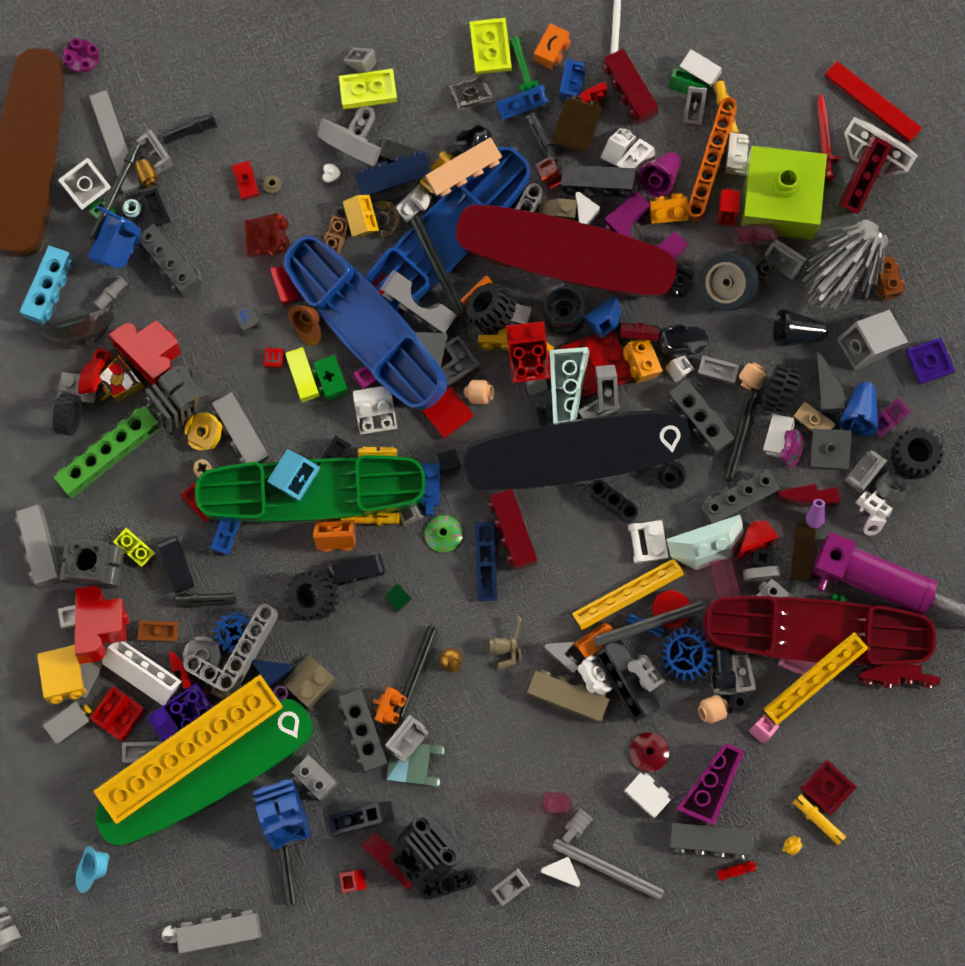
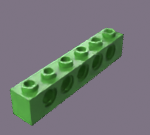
M145 406L139 407L133 411L132 416L127 420L120 421L117 424V428L112 432L108 431L98 443L91 444L84 454L76 456L69 466L61 468L56 473L57 475L54 479L67 495L73 498L158 431L161 426ZM135 424H141L140 429L133 430ZM126 435L125 441L118 442L120 436ZM111 447V451L108 454H103L105 448ZM91 459H96V463L93 466H88V462ZM76 471H81L78 478H73V474Z

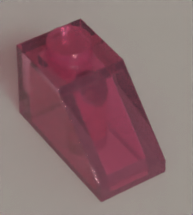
M544 792V815L568 814V810H572V798H568V793Z

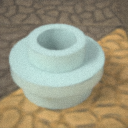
M130 199L124 203L123 212L127 217L134 218L141 213L142 208L137 200ZM131 207H135L134 211H129Z

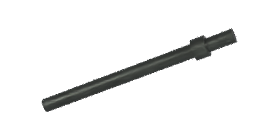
M135 142L130 153L126 155L125 163L103 208L109 211L131 166H134L137 160L136 156L141 147L139 143ZM102 211L89 235V238L94 241L107 217V214Z

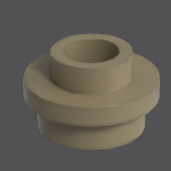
M271 175L265 178L263 187L266 192L274 194L281 189L282 183L279 177ZM275 182V185L270 186L269 183Z

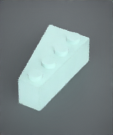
M588 347L550 350L554 424L577 419L589 357Z

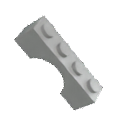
M392 271L380 288L384 292L383 296L390 301L395 299L399 302L398 307L405 312H408V310L413 312V317L419 322L423 323L425 321L430 324L428 328L433 332L445 333L457 315L440 303L426 308L419 307L411 295L412 282L398 272Z

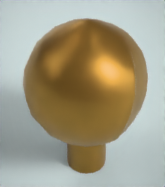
M455 648L443 650L439 657L441 667L449 672L454 671L457 673L460 671L463 660L462 654Z

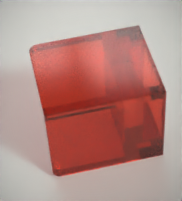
M552 156L535 164L542 180L549 189L561 183L562 172Z

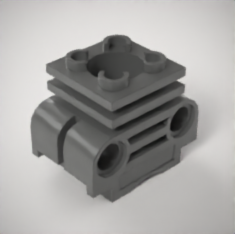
M184 365L180 368L175 366L163 374L158 380L159 388L156 384L152 385L153 393L149 388L145 390L147 409L152 415L155 413L159 419V425L162 429L166 428L169 433L173 431L172 424L175 428L179 427L178 420L184 426L192 415L207 409V404L205 403L206 393L192 380L190 372Z
M69 539L64 544L62 560L65 562L61 565L59 581L78 586L120 588L121 570L115 566L122 567L125 550L122 547L110 545L108 542ZM91 556H97V562L94 567L83 571L84 562Z

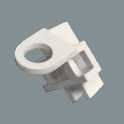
M878 489L873 494L865 491L855 502L861 507V512L866 510L871 514L863 527L864 533L869 536L875 535L882 530L887 522L886 518L890 516L893 509L886 504L888 499ZM870 526H878L875 530L868 531Z

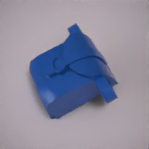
M96 206V209L107 214V217L90 250L89 260L116 269L123 268L133 252V247L141 239V229L130 220L118 216L103 207Z

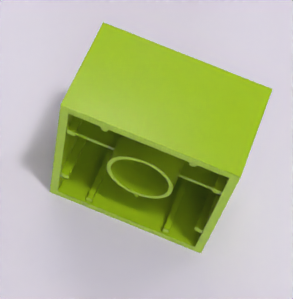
M751 146L746 163L739 232L813 241L821 224L827 154Z

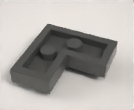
M460 335L446 343L445 350L452 361L441 367L446 375L447 386L449 387L478 369L480 365Z

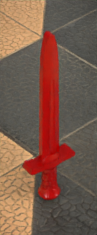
M819 94L817 109L822 154H827L825 180L832 181L835 178L832 171V162H838L841 157L840 155L832 156L826 104L823 95Z

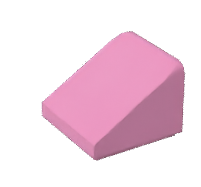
M764 713L749 732L762 744H765L780 726Z

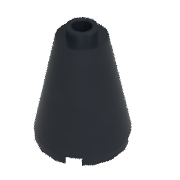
M780 309L777 312L779 319L774 321L773 339L774 342H778L776 346L784 347L820 342L828 335V327H826L824 322L787 309Z

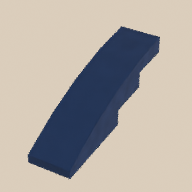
M494 521L475 522L478 601H497Z

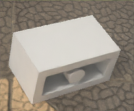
M640 773L624 792L654 819L671 800L668 798L670 794L662 787L658 789L653 784L654 779L647 773L644 775Z

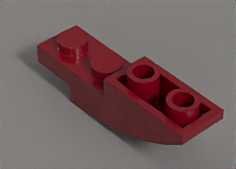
M916 664L883 665L862 672L856 678L862 680V684L873 685V683H879L882 688L893 689V686H898L900 680H902L903 684L907 685L919 683L922 684L921 687L933 689L934 686L940 685L941 677L922 674L923 665Z

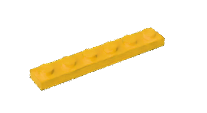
M673 558L573 612L572 615L581 630L683 576V570Z
M855 632L852 633L763 709L778 725L864 653L868 647Z

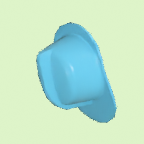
M91 846L85 849L76 871L75 881L78 891L81 893L87 892L94 880L102 878L106 874L109 854L95 851Z

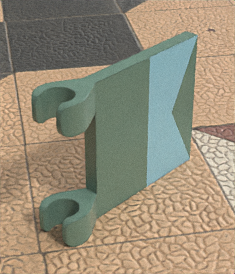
M420 744L405 763H402L390 754L386 780L439 787L440 779L427 777L430 754L444 755L445 748L442 746Z

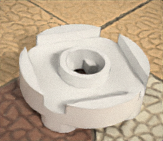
M589 656L578 666V671L582 675L586 688L590 693L596 692L603 695L613 688L596 656Z

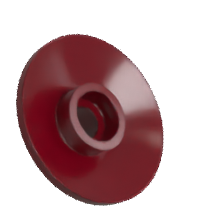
M642 733L631 743L629 751L631 761L641 771H658L668 761V745L656 733ZM652 748L654 751L653 755H648L646 749Z

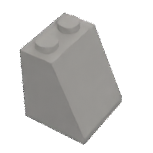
M890 310L857 321L837 338L855 371L898 351L908 342Z

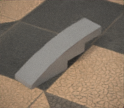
M321 120L317 137L369 165L375 166L377 164L381 147L355 135L354 131L328 120Z

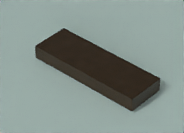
M796 523L790 580L811 581L816 528L808 526L807 523Z

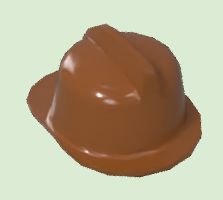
M308 304L292 306L288 311V317L299 337L307 345H317L321 340L317 310Z

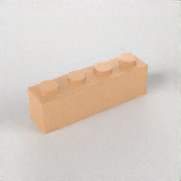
M490 137L428 173L425 178L436 197L438 195L444 197L452 192L450 188L456 185L459 188L467 183L466 179L473 176L476 178L483 174V169L489 166L491 169L500 164L498 160L502 156Z

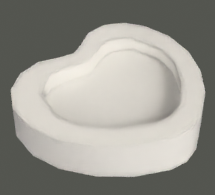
M326 164L324 166V182L333 183L339 179L340 171L335 165Z

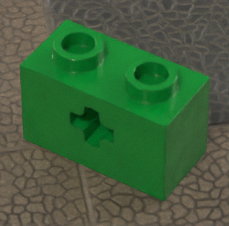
M335 355L313 362L315 369H312L315 379H320L321 386L318 388L322 397L326 396L329 402L349 394ZM329 376L332 378V381L328 382L327 377Z

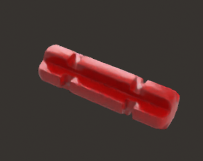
M754 861L745 862V864L742 863L728 867L726 870H718L717 876L719 881L727 880L728 877L733 878L744 875L746 872L756 871V865Z

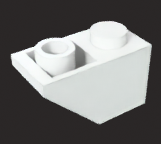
M620 128L608 139L601 158L616 166L618 161L628 152L636 136L632 135L631 131Z

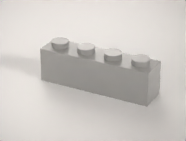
M231 392L212 403L215 408L212 410L217 420L221 419L224 423L222 429L225 435H230L233 439L230 442L235 452L240 451L242 455L239 458L241 463L258 462L264 464L271 460L233 393Z
M35 505L16 511L17 518H15V523L22 533L20 542L27 552L24 554L27 565H30L31 572H29L31 582L35 583L38 587L58 582L60 571L43 508Z
M249 910L240 912L241 916L233 917V914L221 916V920L213 921V918L202 919L201 924L193 925V921L181 923V928H176L179 953L262 938L258 913L253 914V911Z

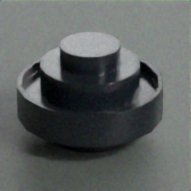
M676 461L664 463L658 471L659 482L669 489L679 488L686 479V470Z

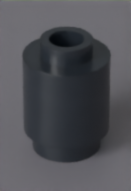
M740 692L735 693L728 701L729 710L734 714L744 713L750 705L748 696ZM737 699L742 701V706L737 705Z

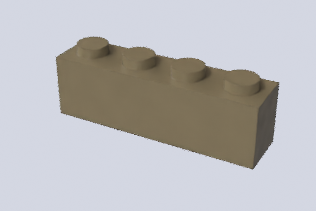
M545 670L535 671L527 691L528 696L601 723L609 702L606 694L601 695L596 692L592 694L587 691L584 685L577 684V686L569 684L570 681L563 677L553 678L551 673Z

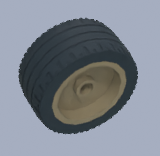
M734 253L721 254L712 258L703 267L699 276V288L704 300L712 307L723 311H732L746 306L755 297L759 286L758 273L752 262L744 256Z

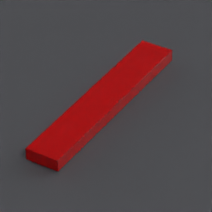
M836 61L825 73L826 78L910 143L922 130L920 125L840 62Z

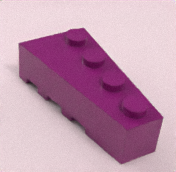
M725 743L676 810L715 827L744 756V750Z

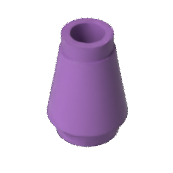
M816 499L813 501L805 517L808 526L819 528L824 524L825 502L823 500Z

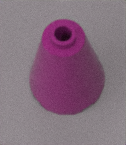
M668 152L645 164L638 174V182H641L642 190L655 198L668 195L673 189L679 171L680 157L674 152Z

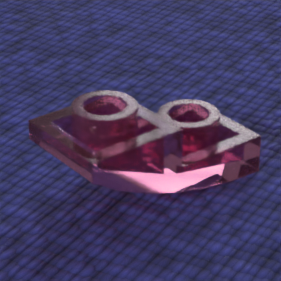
M752 224L734 229L738 240L745 244L749 242L756 244L758 239L775 242L778 237L772 226Z

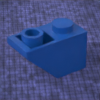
M612 296L586 314L584 318L590 331L602 339L617 328L622 310L616 297Z

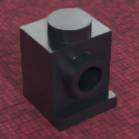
M677 265L675 279L668 291L669 294L674 297L679 296L683 298L695 273Z

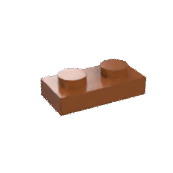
M139 621L138 641L178 642L179 623Z

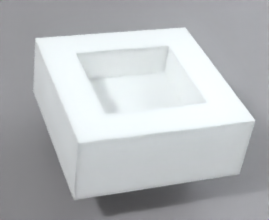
M75 605L59 608L58 614L61 628L75 626Z

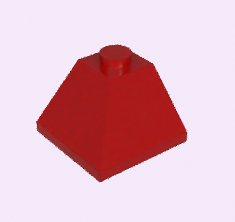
M756 520L749 524L750 527L745 532L737 554L738 560L753 554L757 549L767 548L775 543L778 535L766 520L762 522Z

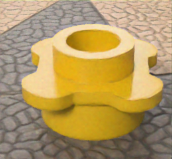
M796 836L789 837L784 842L782 851L791 856L797 854L802 847L801 839L799 837L796 838Z

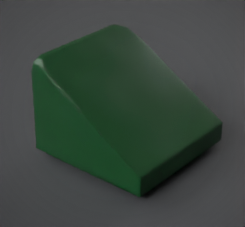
M398 583L384 596L397 612L412 599Z

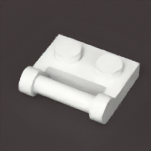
M662 520L628 525L635 555L633 557L634 563L668 559ZM640 530L644 531L648 555H642L638 532Z

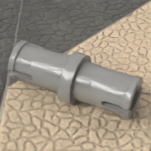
M119 275L109 287H105V291L94 303L103 310L113 298H117L116 295L128 283Z

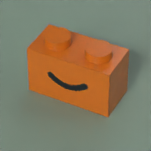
M550 23L534 51L533 61L553 70L555 65L560 64L563 51L567 50L570 46V32Z

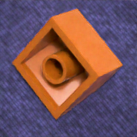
M355 520L316 522L313 532L316 550L329 552L333 549L348 551L355 548Z

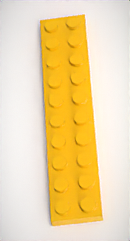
M260 674L100 785L93 792L117 824L276 713L283 706Z

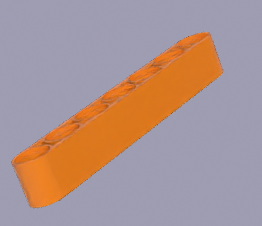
M726 97L721 101L688 205V217L693 222H699L704 218L736 116L737 103L732 97ZM729 105L732 106L733 109L730 111H726L724 107ZM724 122L728 126L725 128H721L718 125ZM721 140L723 143L721 145H715L713 141ZM709 157H715L717 158V161L709 162L707 159ZM704 174H710L712 178H710L709 180H705L702 178V176ZM699 191L706 192V195L704 197H699L697 193ZM694 208H698L701 210V213L693 214L691 211Z

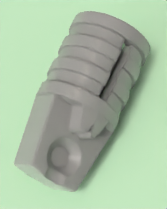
M581 808L578 809L579 811L576 812L575 816L564 827L568 831L562 840L567 844L574 836L579 838L587 825L593 821V818Z

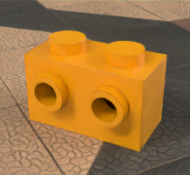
M635 340L629 342L624 347L623 355L629 363L631 376L635 378L636 383L657 378L662 372L650 340Z

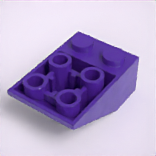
M196 683L153 712L147 719L162 742H164L207 712L212 706Z

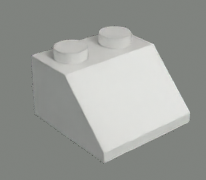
M86 158L59 179V182L82 210L111 188L89 158Z

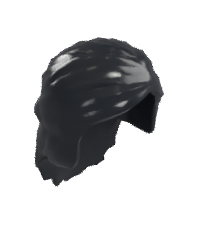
M478 124L469 130L460 131L456 137V142L446 148V150L452 156L458 157L491 137L492 139V134L486 126Z
M669 325L659 332L657 346L660 352L668 357L688 356L703 351L704 347L708 346L707 342H709L705 330L700 329L699 326Z

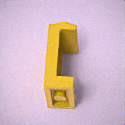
M75 645L37 654L43 697L48 703L59 704L62 700L69 698L79 699L82 695L87 694L83 685L81 666L75 656Z

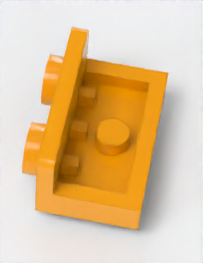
M672 193L669 197L660 196L659 198L653 197L648 199V202L651 204L650 217L652 224L689 220L687 197L682 195V193Z

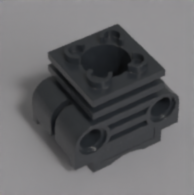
M425 810L418 814L398 835V846L389 855L393 863L400 868L407 880L414 886H417L425 878L430 882L439 881L464 857L458 850L462 845L459 839L447 830L442 819L437 814L430 817Z

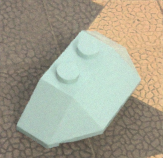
M737 515L666 540L672 558L694 570H698L731 559L744 534L741 516Z

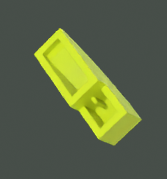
M301 347L286 352L285 354L302 403L320 397L304 348Z

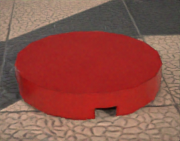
M664 591L653 602V617L690 605V602L679 591ZM689 617L662 625V627L666 629L679 628L687 622Z

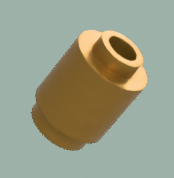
M147 159L137 161L134 167L141 185L148 188L155 186L159 177L152 163L148 162Z

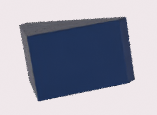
M253 659L254 666L270 687L276 685L294 670L292 664Z

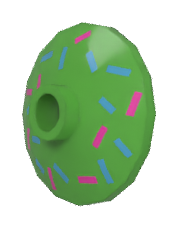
M440 515L433 518L425 528L427 545L439 553H448L455 550L462 540L460 523L448 515ZM446 530L447 534L445 536L440 535V531Z

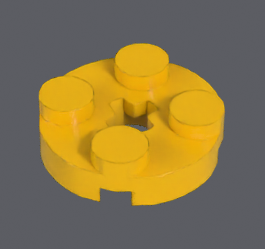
M201 412L192 415L185 425V435H187L189 440L187 441L188 444L200 451L214 449L221 437L222 423L210 413ZM201 428H205L206 433L203 436L202 432L200 431Z

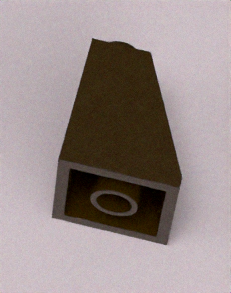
M576 95L566 97L552 142L583 152H589L592 149L603 107L599 106L600 102L589 100V103L584 102L582 97Z

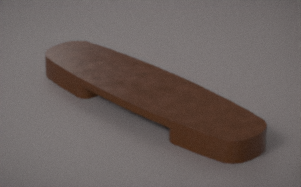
M27 49L17 57L1 119L0 251L11 257H29L39 250L51 210L49 197L57 156L60 118L64 111L65 79L64 67L57 54L48 49Z

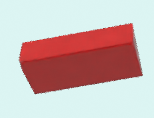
M284 266L270 268L282 306L299 301L300 298L296 286L293 284Z

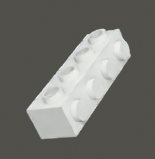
M124 641L112 643L107 648L106 655L101 663L163 706L175 698L182 682Z

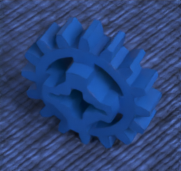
M236 611L235 615L228 612L227 618L221 615L222 622L216 621L219 627L213 628V631L218 633V635L214 636V639L220 640L217 645H224L223 650L225 652L230 648V653L232 654L236 647L233 644L241 638L239 635L233 636L228 628L231 630L237 629L239 634L242 635L244 633L243 627L245 625L246 627L248 626L251 618L246 620L247 615L245 613L240 616L239 611ZM231 620H236V622L233 624H226ZM222 630L226 632L227 637L225 640L222 636Z

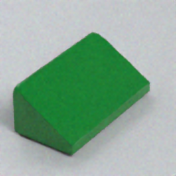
M675 68L668 88L687 94L689 86L707 88L708 84L687 71Z

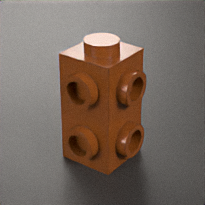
M884 256L883 274L880 271L878 272L876 291L878 296H881L882 301L899 298L905 290L904 280L900 279L899 276L900 267L898 262H895L894 256L888 258Z

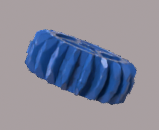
M681 628V635L673 631L675 638L672 639L670 636H667L670 643L664 642L662 644L667 650H661V654L667 655V657L661 658V661H668L664 668L669 669L671 667L670 675L677 672L675 675L676 679L683 675V681H687L688 675H690V679L694 681V674L702 678L700 671L703 670V672L708 673V670L704 668L705 665L712 666V663L707 660L714 659L713 655L708 654V652L714 651V648H707L711 643L707 640L704 641L706 638L704 634L698 637L699 630H695L694 634H692V629L688 628L687 634H685L684 629ZM693 639L700 644L687 647L683 640ZM678 644L680 652L672 660V651L675 645ZM683 647L689 652L690 650L692 651V653H690L691 661L686 657L683 659V656L685 655V650L683 649ZM703 649L702 661L697 666L695 656ZM688 662L692 670H681L675 665Z

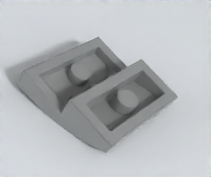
M732 653L733 671L736 674V687L734 689H714L712 676L715 671L714 659L707 660L712 663V666H708L714 695L721 697L756 690L748 653Z

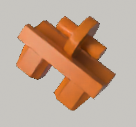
M387 686L385 694H381L379 700L373 699L372 703L377 705L375 709L377 714L374 720L387 726L389 724H397L399 714L395 713L394 710L396 705L403 707L407 698L401 695V692Z

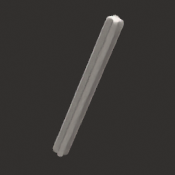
M556 839L553 843V849L658 900L663 896L664 890L559 839Z

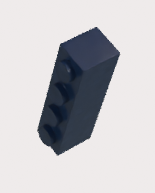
M422 150L411 153L412 157L405 158L401 156L395 158L393 163L388 164L386 161L377 164L375 169L370 170V167L359 170L360 174L355 175L361 195H372L425 178L428 173L433 171L428 153H422Z

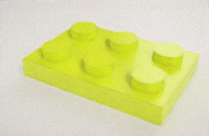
M506 18L471 21L470 32L475 74L512 71Z
M393 69L339 76L343 109L397 102Z

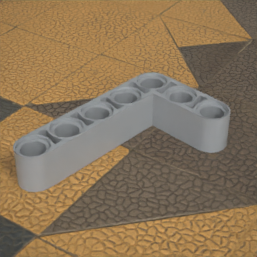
M262 604L257 608L223 670L195 655L186 657L184 660L185 670L226 693L235 692L278 617L277 611L267 604ZM266 610H270V611H271L270 617L267 618V619H264V618H263L264 612H265ZM260 627V634L258 636H254L253 632L255 628ZM250 644L251 650L245 654L244 647ZM197 660L198 667L192 670L191 665L193 661ZM240 661L241 668L238 671H235L234 665L236 662ZM214 669L215 675L209 679L208 672ZM227 679H231V686L229 688L224 687Z

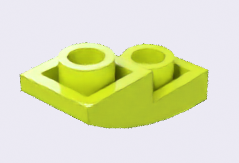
M127 528L113 541L117 546L122 547L125 553L141 567L155 553Z

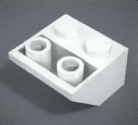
M381 386L353 391L360 435L397 429L393 396L389 390Z

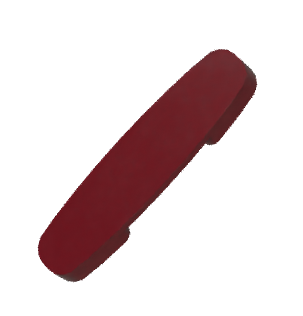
M472 205L462 211L456 227V239L463 251L507 268L514 267L564 282L607 290L614 294L659 298L670 290L676 275V262L668 251L610 230L547 214L498 206Z
M735 596L712 601L706 607L703 616V632L707 641L713 646L785 660L818 663L854 632L868 649L849 665L921 663L931 658L936 647V628L932 620L927 616L880 605L870 606L850 602L795 597Z

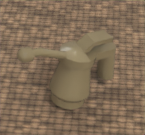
M520 616L516 617L517 627L513 638L495 637L489 639L490 654L501 655L511 652V659L498 662V670L516 665V648L519 650V660H522L521 650L517 646L516 641L521 626L520 622L522 621Z

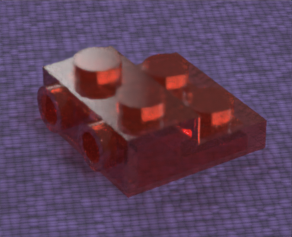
M278 213L245 221L247 256L253 258L265 254L273 256L287 252L290 242L285 232V229H288L286 218Z

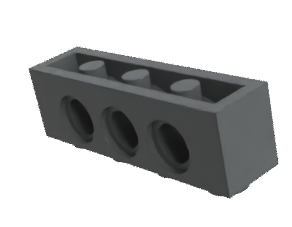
M687 379L669 392L667 397L669 405L673 409L676 408L692 427V433L696 438L700 437L704 442L703 446L707 452H712L715 456L733 443L734 436ZM690 401L692 407H685L682 402ZM700 415L704 418V421L697 422L694 417ZM713 430L716 436L710 437L706 431Z
M358 689L339 696L340 702L337 704L340 713H345L347 720L344 721L347 732L351 731L353 739L350 741L353 750H358L360 758H357L360 770L364 769L368 773L389 765L363 690ZM353 708L361 710L359 717H351L350 712ZM364 726L367 728V733L365 736L360 737L357 735V729ZM366 745H372L374 747V751L371 755H365L363 753V749Z

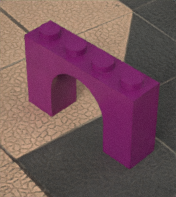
M638 191L636 197L629 198L605 218L604 229L632 237L631 227L650 211L651 204ZM675 231L656 247L668 251L676 260L686 252L688 244Z

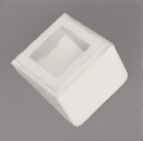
M680 356L671 360L665 369L674 381L677 382L691 373L694 367L685 356Z

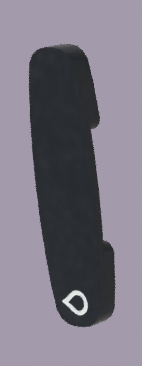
M673 410L627 411L620 415L572 420L526 430L514 429L491 435L469 444L463 456L464 469L468 482L480 490L535 488L606 478L682 458L690 447V429L687 421L678 412Z

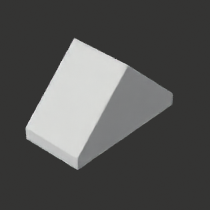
M575 192L578 222L590 225L599 215L600 207L580 192Z
M569 857L548 865L541 870V873L573 886L579 887L580 885Z

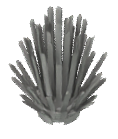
M863 219L862 222L858 221L852 226L827 230L831 235L842 234L810 246L816 250L826 246L830 248L808 261L811 263L825 255L806 270V272L813 271L802 280V282H806L819 271L803 287L807 288L813 282L807 294H811L818 287L816 292L809 298V303L815 306L819 301H824L820 305V309L827 302L830 304V309L832 306L833 309H836L848 290L849 292L844 302V305H846L866 268L868 269L861 292L864 291L868 280L865 295L866 299L868 298L873 281L874 285H877L878 272L880 271L883 274L884 248L888 245V238L886 234L883 236L877 230L879 228L878 225Z

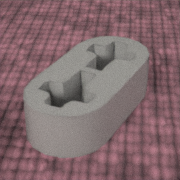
M779 566L750 568L742 571L744 581L780 577Z

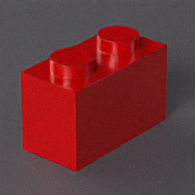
M732 188L721 191L716 224L735 226L739 214L741 191H736Z

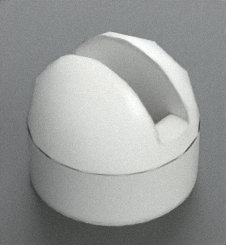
M171 926L164 928L161 939L167 943L177 942L176 927L171 929Z

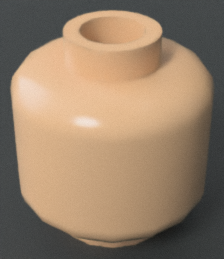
M755 362L752 364L747 363L739 374V379L742 381L741 386L749 391L752 388L755 390L760 389L767 378L766 369Z
M471 380L468 386L465 387L464 394L471 404H487L493 399L494 389L487 380Z
M713 695L700 702L698 713L703 721L713 724L726 718L729 706L725 699L718 695Z

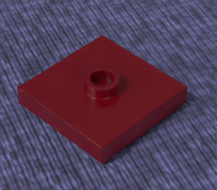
M621 322L620 336L657 341L659 339V326Z
M827 759L800 787V790L830 817L857 787Z

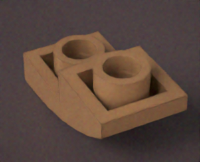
M332 215L328 231L324 236L323 242L339 254L349 229L348 220Z

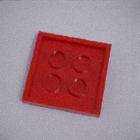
M614 330L602 339L595 334L560 348L588 347L589 349L580 400L597 394L596 366L615 365L618 386L634 380Z

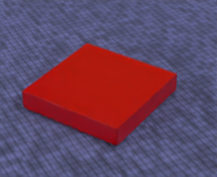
M452 387L446 390L442 398L429 409L421 410L443 439H446L474 418V414Z

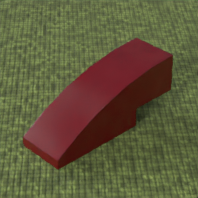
M816 483L779 491L776 495L780 501L803 507H811L816 499L823 500L825 507L838 506L841 502L837 487L818 491Z
M374 831L361 846L405 888L409 889L413 884L407 880L405 874L389 857L394 848Z

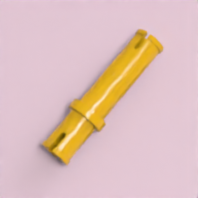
M718 81L716 84H713L717 97L716 103L719 106L724 98L730 97L727 94L724 81ZM729 105L724 107L726 111L732 110ZM734 119L731 132L738 134L739 131Z
M399 512L343 518L341 520H355V524H377L378 526H382V524L399 525L400 515Z
M802 794L797 798L803 804L797 799L793 801L792 804L806 815L805 818L813 821L836 845L841 843L836 835L842 841L845 839L846 835L818 811L819 808L811 805Z

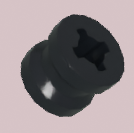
M765 548L757 549L751 558L753 567H768L772 561V554Z

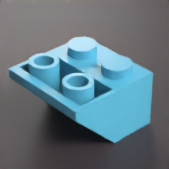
M287 449L267 482L300 502L319 473L320 467Z

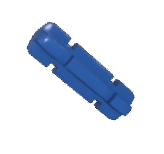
M630 614L627 624L630 625L645 619L637 618L638 616ZM659 626L645 632L650 634L652 632L655 636L662 637L665 628Z

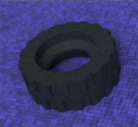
M62 392L57 398L52 418L55 433L73 436L76 433L82 415V400L79 395Z

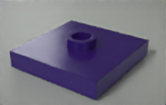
M941 337L904 351L919 386L955 373V368Z

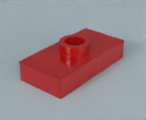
M250 161L232 165L242 201L260 196Z

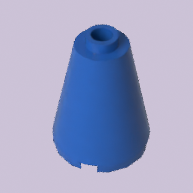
M862 382L857 385L840 418V428L852 431L851 435L856 432L860 433L859 436L866 437L872 436L877 432L876 387L870 382Z

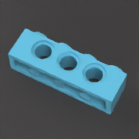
M48 246L21 307L20 314L24 318L43 325L51 318L52 307L57 303L59 291L65 285L66 275L74 264L73 257L69 252ZM54 267H59L58 271L52 272ZM48 283H52V286L50 288L45 289V286ZM40 300H45L42 305H37Z

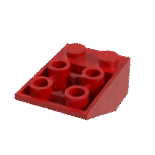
M544 321L506 326L512 382L551 379Z

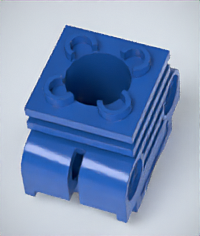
M292 779L281 780L275 785L263 786L253 792L256 798L259 822L273 850L283 847L288 842L311 837L310 827L302 807L300 794Z

